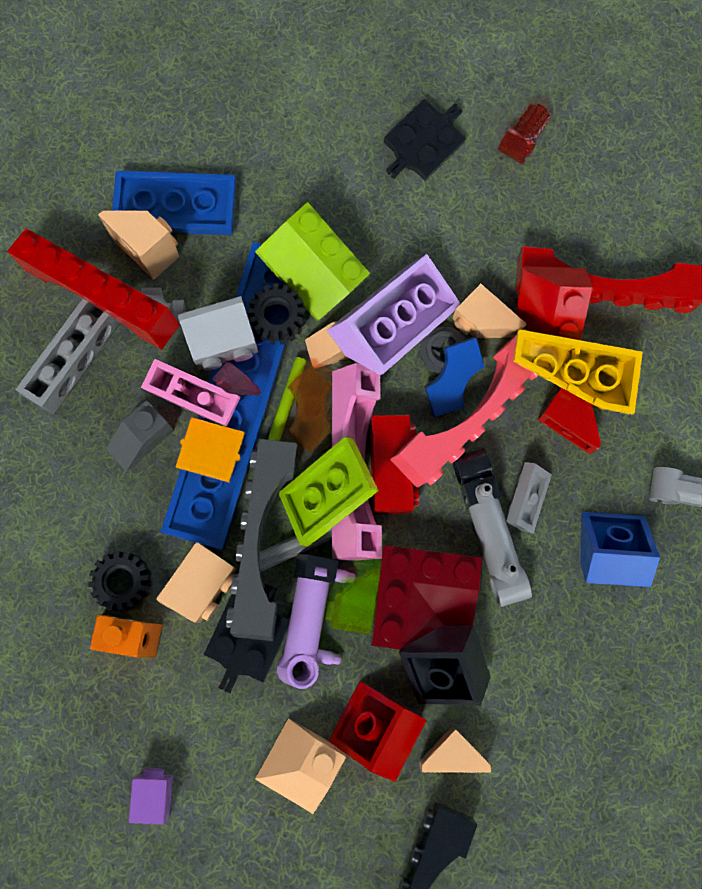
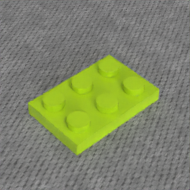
M345 436L279 492V496L299 544L309 547L379 490L354 439Z

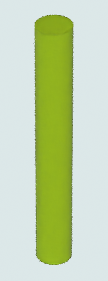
M295 357L267 440L280 441L307 362L303 358Z

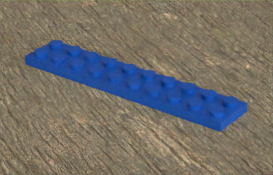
M256 242L252 243L236 293V297H242L246 313L248 308H250V298L255 299L254 293L257 290L263 292V286L267 284L269 289L274 288L273 283H279V288L284 286L281 280L255 253L262 245ZM280 304L271 305L265 312V319L275 325L285 322L289 316L288 309ZM253 329L252 333L258 353H254L250 359L236 362L231 360L222 363L221 367L212 370L208 383L241 397L227 425L228 428L245 432L239 452L241 459L236 461L231 481L228 483L181 469L161 529L163 534L197 542L223 551L249 470L251 452L256 447L286 344L280 345V341H275V345L269 344L267 339L265 342L262 341L258 334L255 335ZM197 416L199 420L224 426L203 416Z

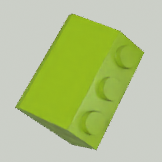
M308 202L255 251L281 282L289 286L291 292L293 289L298 292V297H301L303 306L317 321L343 300L370 274Z

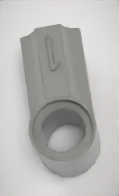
M655 467L653 468L649 500L657 502L659 499L663 500V504L682 503L702 507V478L683 475L681 470L675 468Z

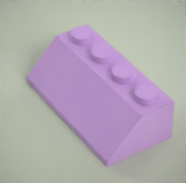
M426 254L404 267L327 331L346 357L381 375L452 314L461 303Z

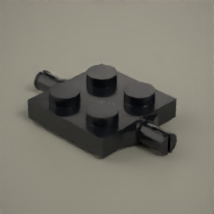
M425 99L421 101L384 137L383 143L394 152L397 158L386 169L388 175L391 174V177L395 179L404 168H407L417 173L426 181L465 143L466 138L452 124L462 114V109L460 107L457 109L458 105L453 104L445 114H442Z
M265 584V594L268 601L272 602L278 589ZM233 594L230 596L204 653V656L219 662L227 669L218 688L221 690L225 689V692L228 693L232 692L238 675L250 676L260 682H265L288 631L290 622L289 619L277 614L273 641L233 637L230 633L231 628L226 627L228 608L234 607L236 595Z

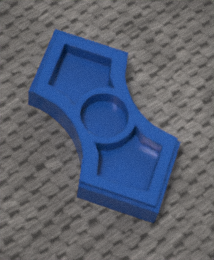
M472 337L444 347L445 362L442 371L434 381L424 386L434 417L463 408V394L467 382L477 371L485 368L476 338Z

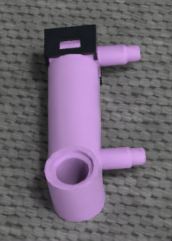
M312 555L297 556L294 577L298 578L284 654L277 664V674L283 683L298 689H306L315 683L319 674L317 663L338 665L341 663L342 657L340 654L318 649L329 585L335 584V581L353 583L356 579L354 573L337 569L339 561ZM301 662L302 672L299 677L294 678L292 669L296 663Z

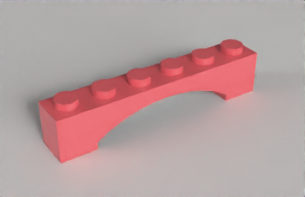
M517 334L493 356L497 363L490 387L477 408L462 423L450 430L435 435L425 436L420 432L412 437L390 459L416 487L425 483L429 485L435 483L444 473L441 467L447 461L451 464L455 462L465 452L462 446L468 440L471 442L475 441L486 430L483 424L488 419L494 421L505 411L506 408L503 404L506 400L510 398L513 401L525 390L526 387L523 383L528 378L532 381L538 376L513 362Z

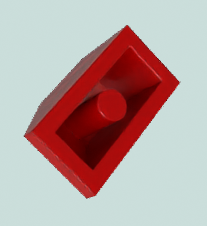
M560 387L538 421L588 454H591L601 445L592 404Z

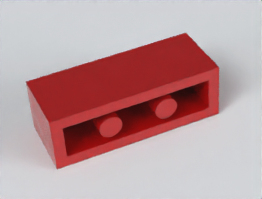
M372 415L369 422L371 476L379 490L372 496V514H410L414 510V506L419 504L418 487H413V483L390 459L416 435L415 424H410V415Z

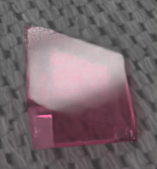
M227 362L213 377V381L226 393L257 396L261 393V389L231 362Z

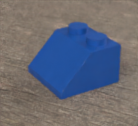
M582 512L581 567L585 582L651 587L660 555L645 516Z

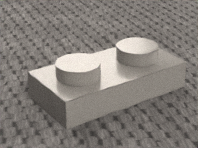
M524 463L522 473L518 478L513 501L508 510L507 523L523 532L534 534L552 474L535 463Z

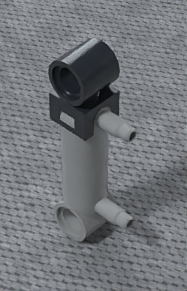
M484 448L463 453L453 462V468L457 481L461 486L460 490L466 509H469L490 574L489 580L495 601L499 607L530 599L532 597L530 583L524 569L520 566L499 501L501 493L495 475L493 476L488 454Z

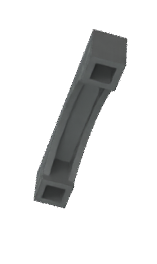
M259 439L258 449H252L250 468L255 469L253 480L248 479L245 496L250 499L249 510H243L241 518V529L245 530L244 542H238L236 561L241 562L239 574L233 575L231 594H236L234 607L228 608L226 627L231 628L230 633L233 637L266 641L274 640L278 607L276 603L268 601L263 588L260 572V543L264 524L274 500L283 487L295 479L298 458L297 443Z

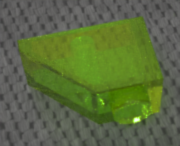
M373 567L337 593L335 602L328 601L325 620L331 621V628L370 635L380 568Z

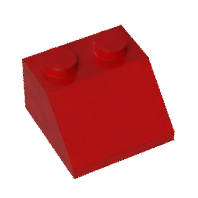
M523 266L515 314L527 324L525 329L537 333L581 340L593 288L586 268Z
M360 681L328 741L370 772L396 782L427 720Z

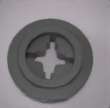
M450 327L433 329L423 338L420 345L421 360H423L427 370H432L438 375L442 371L445 359L441 362L440 353L435 349H441L445 340L448 341L447 346L466 340L459 331Z

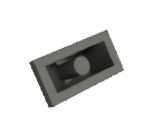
M146 400L121 422L106 450L128 472L174 430Z

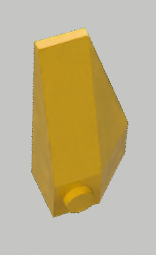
M521 329L517 331L513 362L600 409L631 415L635 414L643 352Z

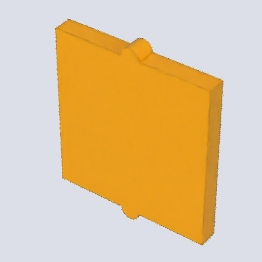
M191 417L185 439L180 441L182 448L175 467L230 483L236 461L241 459L239 452L245 432Z

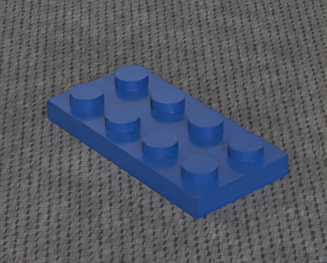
M116 171L112 211H148L155 219L158 217L163 218L171 227V233L233 235L236 178L235 175Z

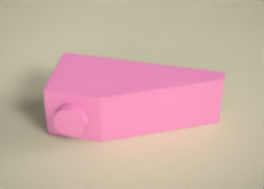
M154 359L141 386L142 389L159 398L226 427L241 398Z

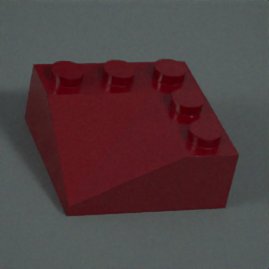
M383 545L371 646L401 649L440 626L473 625L479 593L482 558Z

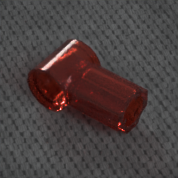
M530 104L515 127L511 126L499 144L498 151L524 165L526 156L529 157L536 146L537 139L550 122L552 116L549 115L547 108L540 104Z

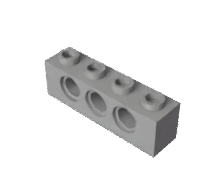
M82 299L15 390L53 415L120 322Z

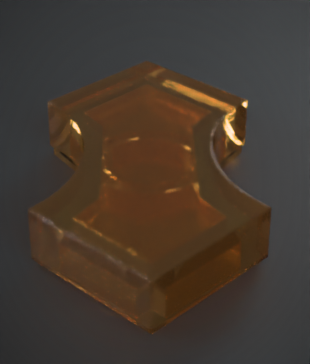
M312 365L287 387L293 394L296 402L295 420L288 432L308 453L312 452L332 432V428L327 422L324 413L325 399L332 386Z

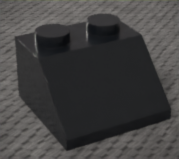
M474 625L440 626L400 649L399 654L418 704L481 706L491 676Z

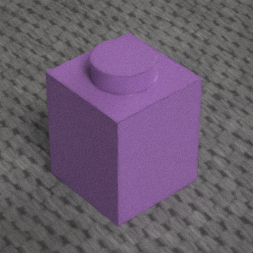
M146 768L143 774H138L132 779L129 823L164 824L170 818L173 775H164V769Z

